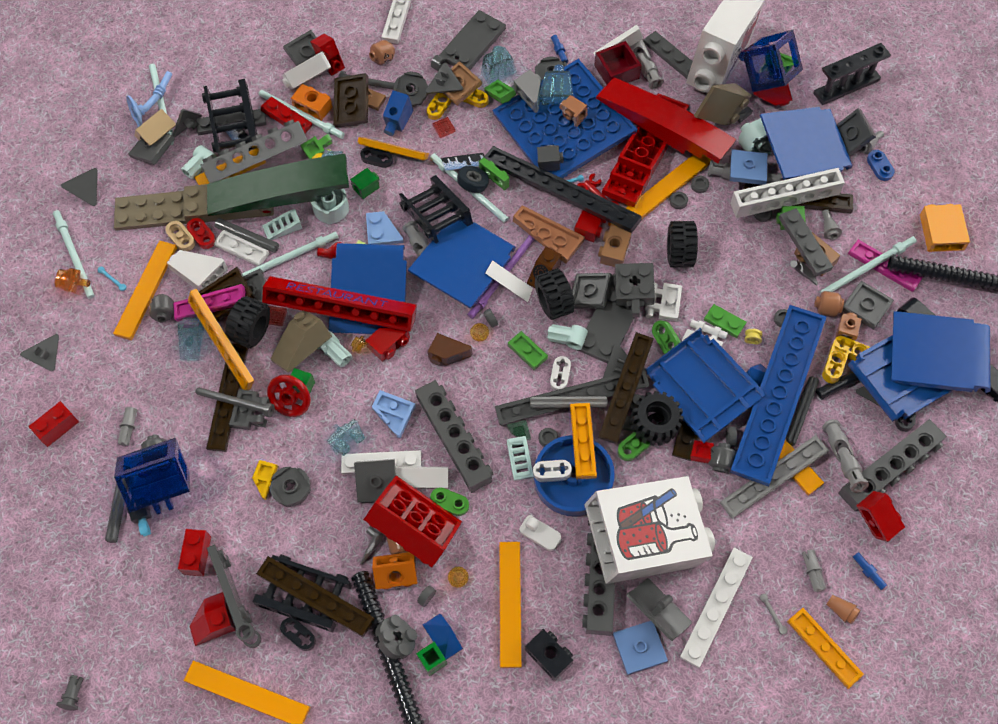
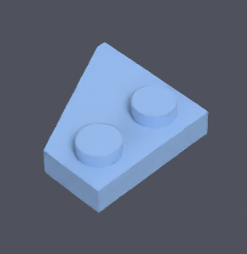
M384 211L366 213L368 244L390 245L403 243L402 236Z
M379 390L372 405V410L401 439L416 405L411 401Z

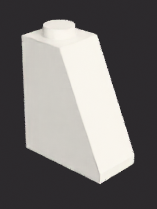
M322 51L282 75V82L286 88L293 90L331 68V65Z
M179 250L176 254L172 255L167 262L173 273L195 289L197 288L198 291L216 281L228 269L222 258Z

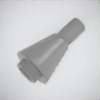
M878 131L875 134L876 138L859 151L865 154L871 153L878 140L884 136L883 131Z
M829 210L822 211L824 238L836 240L842 234V230L831 218Z

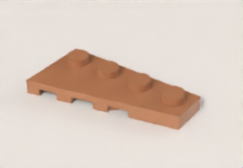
M523 205L513 216L512 221L540 244L562 254L561 261L565 264L568 263L584 242V236Z

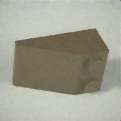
M737 83L713 85L694 116L722 125L734 124L738 121L742 109L748 106L752 95Z
M307 311L298 312L286 327L270 360L289 373L329 340L332 335L321 319Z

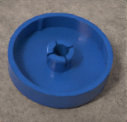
M572 435L559 437L548 443L540 451L535 464L541 461L566 460L571 464L572 473H575ZM594 441L597 472L595 479L576 480V478L570 476V478L564 481L539 482L534 478L535 490L541 501L548 508L565 516L587 515L584 504L596 491L613 488L615 477L614 465L608 452L599 443ZM564 466L560 467V470L557 471H560L561 474H565ZM540 468V475L543 476L546 472L544 468Z

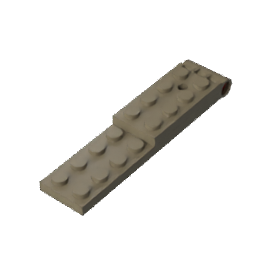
M207 184L184 186V191L115 198L114 229L119 231L167 226L172 221L187 224L193 218H200L204 222H213L218 218L233 220L273 216L274 207L208 216Z

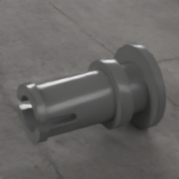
M70 675L65 694L61 696L63 700L62 702H57L56 706L69 711L78 710L75 702L79 700L77 696L84 678L79 677L77 679L78 676Z

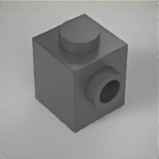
M559 145L537 147L539 168L546 171L560 170V163H564L563 152H559Z

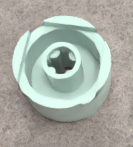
M761 118L752 123L744 124L741 127L742 132L738 139L741 147L745 151L768 153L770 155L772 147Z
M345 189L332 190V195L318 196L316 201L311 202L316 218L329 225L341 221L349 212V203Z

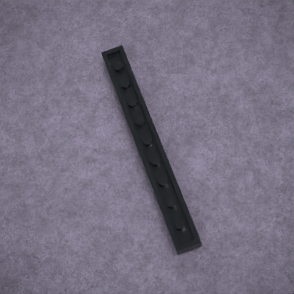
M492 146L484 156L488 161H492L501 171H505L513 177L630 233L635 230L642 220L641 215L495 146Z

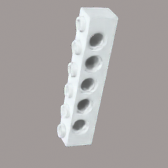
M839 168L734 191L730 204L735 217L740 218L779 209L782 206H792L840 195L845 182Z

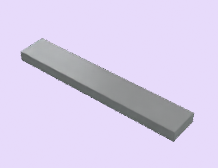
M815 435L777 462L769 487L749 481L720 501V504L733 519L824 456L829 450Z

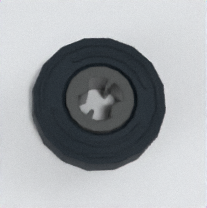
M464 166L458 172L457 182L468 192L481 193L487 188L489 177L486 172L478 167Z

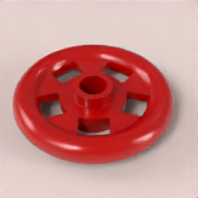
M279 375L273 378L268 385L267 396L269 402L274 404L275 410L287 417H298L309 409L311 403L310 393L305 384L298 378L291 375ZM284 382L287 387L281 388L279 384ZM296 386L300 392L297 393V391L292 387ZM275 393H279V399L276 398ZM298 399L303 401L301 406L296 403ZM285 405H291L292 409L285 408Z

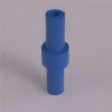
M551 36L556 55H559L563 63H568L565 48L560 43L558 36Z
M859 552L853 556L854 560L863 569L864 575L867 578L870 577L880 590L887 586L877 574L878 570L872 564L870 565Z

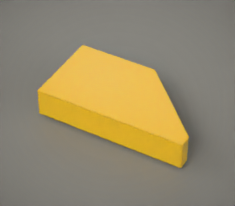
M259 460L252 479L261 497L266 500L270 491L272 477L277 472L279 466Z

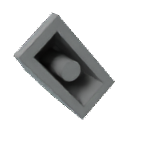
M530 69L514 80L515 91L536 113L540 104L542 80L538 74H534Z

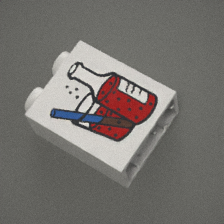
M723 0L702 30L686 81L687 84L706 93L709 92L713 85L726 84L748 49L765 0Z
M689 476L596 491L584 504L606 584L698 567L713 556L712 552L715 548L714 535L710 528H704L700 516L703 508L702 496L698 489H692Z

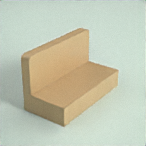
M160 109L135 130L134 136L139 141L143 139L149 146H152L174 128L176 123L163 109Z

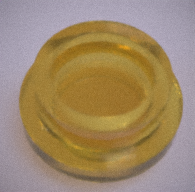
M476 323L472 326L470 335L475 341H484L489 336V329L483 323Z
M360 336V338L355 337L350 345L352 346V352L356 351L359 354L362 351L361 349L366 345L364 336Z
M454 567L449 571L448 581L453 587L461 588L467 584L469 576L466 569Z

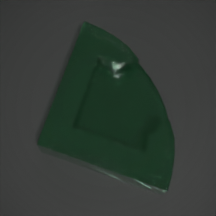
M526 420L507 424L509 432L515 437L526 436L527 440H531Z

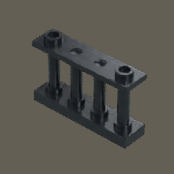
M879 43L822 67V71L828 79L826 85L815 89L813 94L822 105H825L880 81L881 76L875 70L877 64L891 57V54L882 43Z
M245 79L238 80L239 86L236 89L210 93L208 87L203 86L204 93H202L204 104L207 103L214 142H211L212 149L218 156H220L219 152L222 149L235 147L236 144L243 141L248 144L252 142V137L258 135L249 89ZM233 96L242 98L240 105L213 109L212 100ZM237 112L245 113L246 119H243L241 122L216 125V116ZM242 128L248 129L249 135L246 138L220 142L218 133Z
M437 175L430 178L432 185L428 190L410 199H407L403 193L399 194L401 209L404 212H408L423 229L428 239L431 238L435 244L439 242L436 233L455 222L462 221L467 227L473 224L470 209ZM432 195H438L437 198L415 208L414 205ZM441 203L446 204L443 208L426 217L422 215V213ZM449 212L455 213V215L434 226L430 224V222Z
M282 554L279 557L275 555L271 557L286 567L297 571L303 577L304 574L315 577L314 583L322 586L323 581L335 584L332 593L338 597L343 587L348 589L352 587L348 580L349 578L344 575L337 574L334 576L291 561L290 557ZM271 583L266 593H263L262 596L258 594L254 596L252 602L257 607L294 618L332 633L334 632L336 624L332 619L322 613L320 616L313 614L312 607L306 604L301 609L293 607L295 597L288 593L282 602L274 600L275 597L273 596L277 587Z

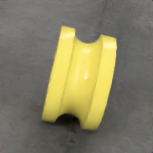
M747 329L745 331L746 337L744 341L746 343L758 345L762 342V331L758 329Z

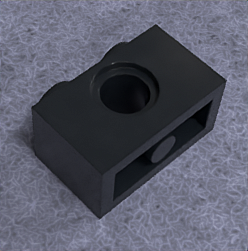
M542 629L525 646V651L555 682L573 664V654L565 646L562 648L557 643L558 639L551 631L547 633ZM548 649H553L557 655L550 659L544 653Z

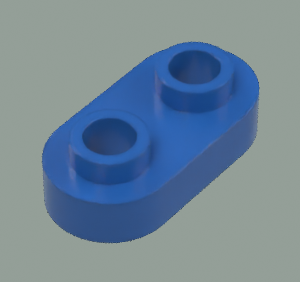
M880 150L869 152L867 162L876 177L882 181L891 180L895 170L884 152Z

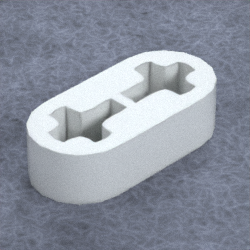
M565 356L557 357L553 364L550 386L554 391L567 388L571 362ZM561 362L565 363L563 372L559 371ZM558 376L562 377V384L560 386H556Z
M566 460L541 461L534 465L533 474L534 478L539 482L564 481L570 478L572 467ZM564 466L565 474H561V472L557 470H560V467ZM540 468H544L546 471L543 476L540 475Z

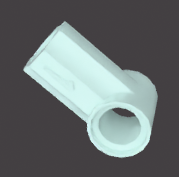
M203 145L196 147L193 157L181 170L187 177L194 179L202 171L200 164H203L202 160L209 156H212L214 159L217 155Z
M552 324V326H549L547 338L551 342L566 344L572 349L581 350L588 331L579 325L565 327Z
M329 331L332 337L318 349H321L325 356L328 355L340 368L344 367L353 358L352 354Z

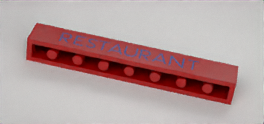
M270 276L263 285L262 303L411 332L415 323L417 304Z

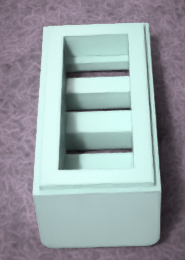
M295 209L262 225L267 238L270 240L302 229ZM276 225H280L281 229L278 230ZM270 227H273L274 233L272 234L269 229Z
M526 436L507 439V449L514 481L533 478ZM523 452L525 453V455H520V456H515V457H514V455H513V454H518V453H523ZM526 460V463L515 465V462ZM528 468V471L517 473L516 471L519 469Z

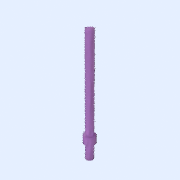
M529 235L504 269L509 272L512 270L535 240L532 236ZM494 280L467 315L471 319L477 315L480 309H484L488 303L487 300L500 285L499 282Z

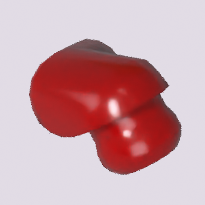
M341 242L334 243L328 249L319 247L317 256L329 259L336 258L337 243Z

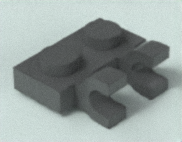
M239 389L237 398L263 405L270 403L268 397H259L257 391ZM234 405L229 425L231 428L250 430L251 425L266 428L267 420L264 419V415H254L255 410Z

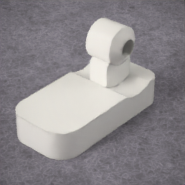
M532 515L527 516L519 528L522 535L548 551L555 550L561 541V534L558 531L537 520Z

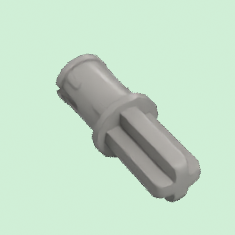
M125 408L123 421L119 425L121 428L118 438L119 445L129 446L132 431L136 427L134 425L137 413L136 408Z
M807 550V554L804 551L802 556L807 568L806 574H809L813 590L815 592H822L826 589L821 573L823 569L818 564L815 550Z

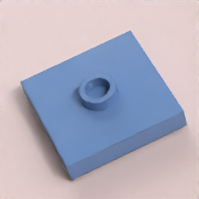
M731 150L729 181L765 185L767 182L768 153Z
M652 621L613 633L627 675L668 662L656 627Z

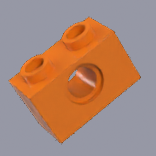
M304 84L291 97L294 107L321 121L333 108L329 95L316 91L313 87H308Z
M410 552L373 557L372 569L376 589H390L398 586L408 587L418 584L415 556Z

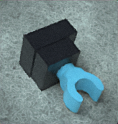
M141 500L127 505L126 508L133 523H138L140 534L143 537L150 535V526L146 520L152 518L149 503Z

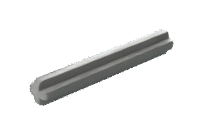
M531 397L530 407L570 408V404L590 403V407H607L608 400L607 397Z

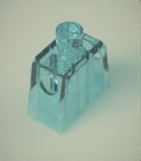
M495 46L493 52L483 57L481 75L488 85L497 79L502 80L517 73L514 60L506 47Z
M555 65L554 71L545 72L540 90L541 105H560L570 95L573 96L571 74L569 71H564L563 65Z

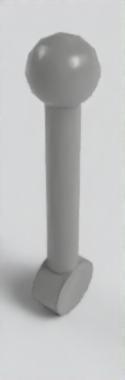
M761 594L760 600L765 603L778 625L779 633L786 634L787 628L782 626L768 601V596Z

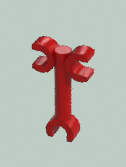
M595 173L589 176V180L577 184V186L607 199L596 188L601 185L602 180L599 179L596 182L592 180L595 178Z

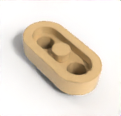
M172 221L166 226L168 237L179 250L190 251L195 247L194 237L181 222Z

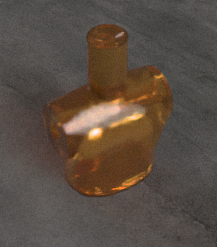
M73 268L67 270L59 269L55 277V287L66 292L76 293L78 285L89 287L90 280L80 278V270Z

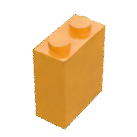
M930 204L924 206L920 213V219L927 251H964L970 243L961 204Z

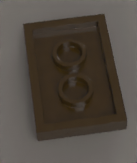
M366 73L334 78L333 125L336 128L368 123L369 76Z
M238 267L199 291L200 295L242 284L245 286V296L255 298ZM233 307L212 312L218 322L228 316Z

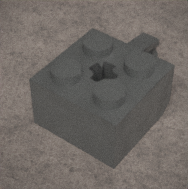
M653 263L615 264L616 306L631 307L632 318L640 317V307L654 305Z

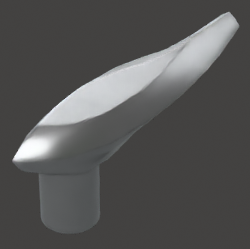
M796 260L790 262L791 267L795 268L796 271L815 285H818L812 271L804 263Z
M371 526L367 529L366 533L372 538L360 564L366 561L379 545L384 535Z

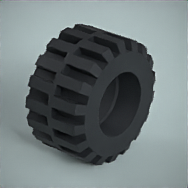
M671 221L667 233V259L671 268L694 267L698 252L697 226L694 221Z
M556 268L535 276V288L539 302L550 320L574 312L575 302L566 276L560 269Z
M248 296L239 299L231 309L226 321L225 334L227 338L246 348L251 349L255 347L267 331L270 321L269 305Z
M654 391L653 394L648 392L645 396L642 395L636 401L630 416V425H632V432H636L635 437L637 439L642 438L643 443H646V441L650 442L651 446H654L655 443L661 446L664 442L667 444L671 439H674L683 421V416H681L683 410L678 408L680 404L678 401H673V396L668 397L665 392L659 394V391ZM657 412L665 418L666 424L655 425L648 420L646 414Z

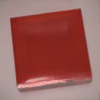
M448 117L432 123L439 138L456 132Z
M269 306V325L283 326L287 308Z

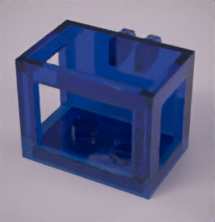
M794 30L761 37L739 54V60L745 62L752 92L786 86L803 70ZM788 42L794 65L783 67L779 49Z
M176 438L117 457L114 478L129 512L152 505L156 514L159 515L162 514L159 502L165 501L167 508L173 510L174 505L171 498L190 492L189 468ZM123 478L125 479L126 484H127V486H128V493H127L126 488H125V486H124V484H123V481H122Z

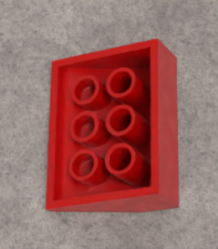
M398 476L393 478L363 519L372 528H376L388 539L396 542L405 551L410 552L431 568L443 554L462 523L461 520Z

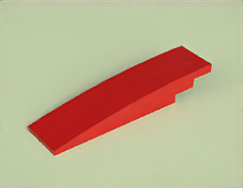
M613 78L596 96V99L682 154L687 150L700 159L705 155L718 164L737 140L709 122L696 118L691 112L617 78Z
M660 93L657 94V96L685 110H688L690 106ZM637 126V132L632 134L620 153L618 161L611 171L601 194L635 207L669 145L642 127Z

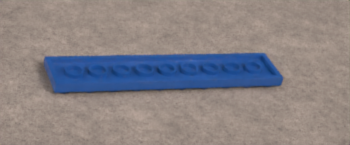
M789 305L760 386L765 397L755 403L752 408L730 473L769 487L825 324L826 316Z

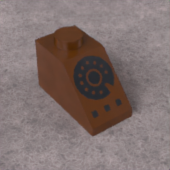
M545 247L534 264L527 284L535 288V276L556 268L559 269L562 254Z
M439 333L436 334L427 351L430 362L438 366L440 364L447 366L470 358L473 354L472 346Z

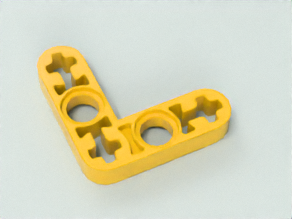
M476 89L464 102L478 108H484L488 105L489 100L487 93ZM436 93L427 107L428 118L431 120L440 119L452 101L445 94ZM442 97L447 98L446 102H440L438 100Z
M844 336L836 337L831 345L822 372L823 379L831 384L838 382L847 359L857 360L855 350L863 352L870 347ZM832 357H838L841 362H835ZM832 368L835 369L833 375L830 372Z

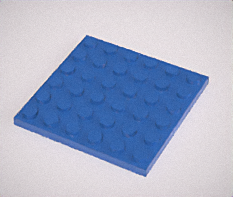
M579 58L542 80V93L538 112L535 113L519 94L509 102L503 103L492 110L494 116L531 164L539 167L537 147L559 145V152H563L564 163H560V170L548 172L560 178L566 177L637 132V128L629 119L596 99V96L603 87ZM570 95L587 105L588 115L578 127L574 126V121L567 120L559 108L561 102Z

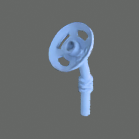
M166 71L160 84L154 89L153 96L143 106L137 105L130 95L126 96L131 116L136 121L138 127L142 125V115H145V112L163 97L166 92V86L172 77L171 72Z

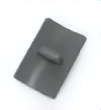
M646 578L640 585L626 594L670 641L676 639L692 624V621L672 602L673 597L669 594L665 595L649 578Z

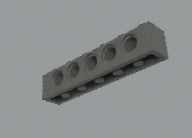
M290 120L284 123V128L279 130L277 127L268 130L269 134L262 137L259 134L252 137V142L248 144L243 141L236 144V149L229 151V148L219 152L220 156L214 159L212 156L203 159V164H200L208 182L219 181L308 141L300 122L294 123V120ZM282 132L289 133L290 139L288 142L282 140ZM266 139L273 140L274 147L272 149L265 146ZM250 146L257 147L258 154L256 156L249 154ZM234 153H239L242 156L240 163L233 161L232 156ZM219 160L224 161L226 164V168L223 171L216 168V162Z
M434 380L416 389V398L469 491L473 493L492 483L493 471L489 464H484L482 460L484 456L481 450L474 447V439L471 433H466L463 428L465 424L461 416H456L454 412L456 408L453 402L446 399L447 393L443 385L439 386L437 381ZM436 401L441 402L438 406L432 405ZM444 417L450 418V420L447 422L441 421V419ZM452 433L460 434L456 438L450 437ZM461 449L469 450L466 454H461L459 451ZM471 465H477L479 467L477 470L474 471L469 469Z
M930 419L862 471L864 479L869 483V486L866 488L869 493L863 491L858 493L852 492L850 490V482H848L841 488L838 494L854 511L858 510L856 505L873 491L885 493L887 491L885 487L889 484L893 487L901 480L900 475L911 473L916 468L914 466L915 463L919 462L922 464L930 457L929 452L933 450L936 453L944 446L942 442L947 436ZM919 441L923 442L926 447L922 446ZM905 453L910 454L912 458L907 457ZM890 464H894L897 470L893 469ZM875 475L880 476L883 481H879Z
M591 531V533L587 534V545L591 546L590 553H586V566H589V573H585L584 586H588V594H584L583 607H587V615H583L582 628H586V634L611 636L613 632L615 583L606 584L603 574L595 572V568L601 567ZM601 587L605 593L597 595L593 589ZM598 607L603 610L604 614L596 616L592 610Z

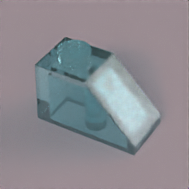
M184 317L177 324L180 360L199 361L204 327L198 318Z

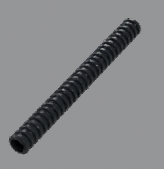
M892 254L888 260L887 267L889 271L894 270L895 272L900 271V273L917 274L919 277L923 275L924 278L929 276V279L952 281L954 284L958 282L960 285L964 284L965 286L969 285L970 287L975 286L976 288L981 287L982 289L987 288V290L993 289L995 292L998 291V275L995 276V274L983 273L982 271L978 273L977 270L972 272L971 269L954 268V266L949 267L946 264L943 266L941 263L937 265L936 262L931 264L930 261L913 260V258L908 259L905 256L902 258L900 255L896 257L895 254Z
M360 571L354 574L351 580L354 582V587H356V593L359 594L358 599H361L362 610L375 619L369 629L372 630L371 635L374 636V642H377L375 644L376 648H379L378 643L380 641L378 636L376 637L375 632L379 623L385 620V615L381 613L383 609L379 607L380 601H377L378 596L375 595L374 585L370 583L372 580L371 577H368L369 572ZM379 648L378 654H381L380 660L384 661L382 665L386 667L384 671L388 673L387 679H390V686H393L391 690L395 692L396 704L400 706L398 709L402 711L401 717L405 719L403 723L424 724V720H421L422 715L418 713L420 709L416 707L417 701H414L415 696L411 694L410 682L406 681L408 677L404 675L405 669H402L403 664L399 662L401 658L391 659Z

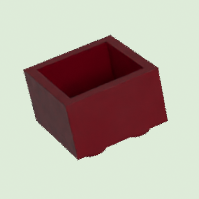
M626 41L595 52L594 66L606 85L613 78L627 83L640 79L642 65Z

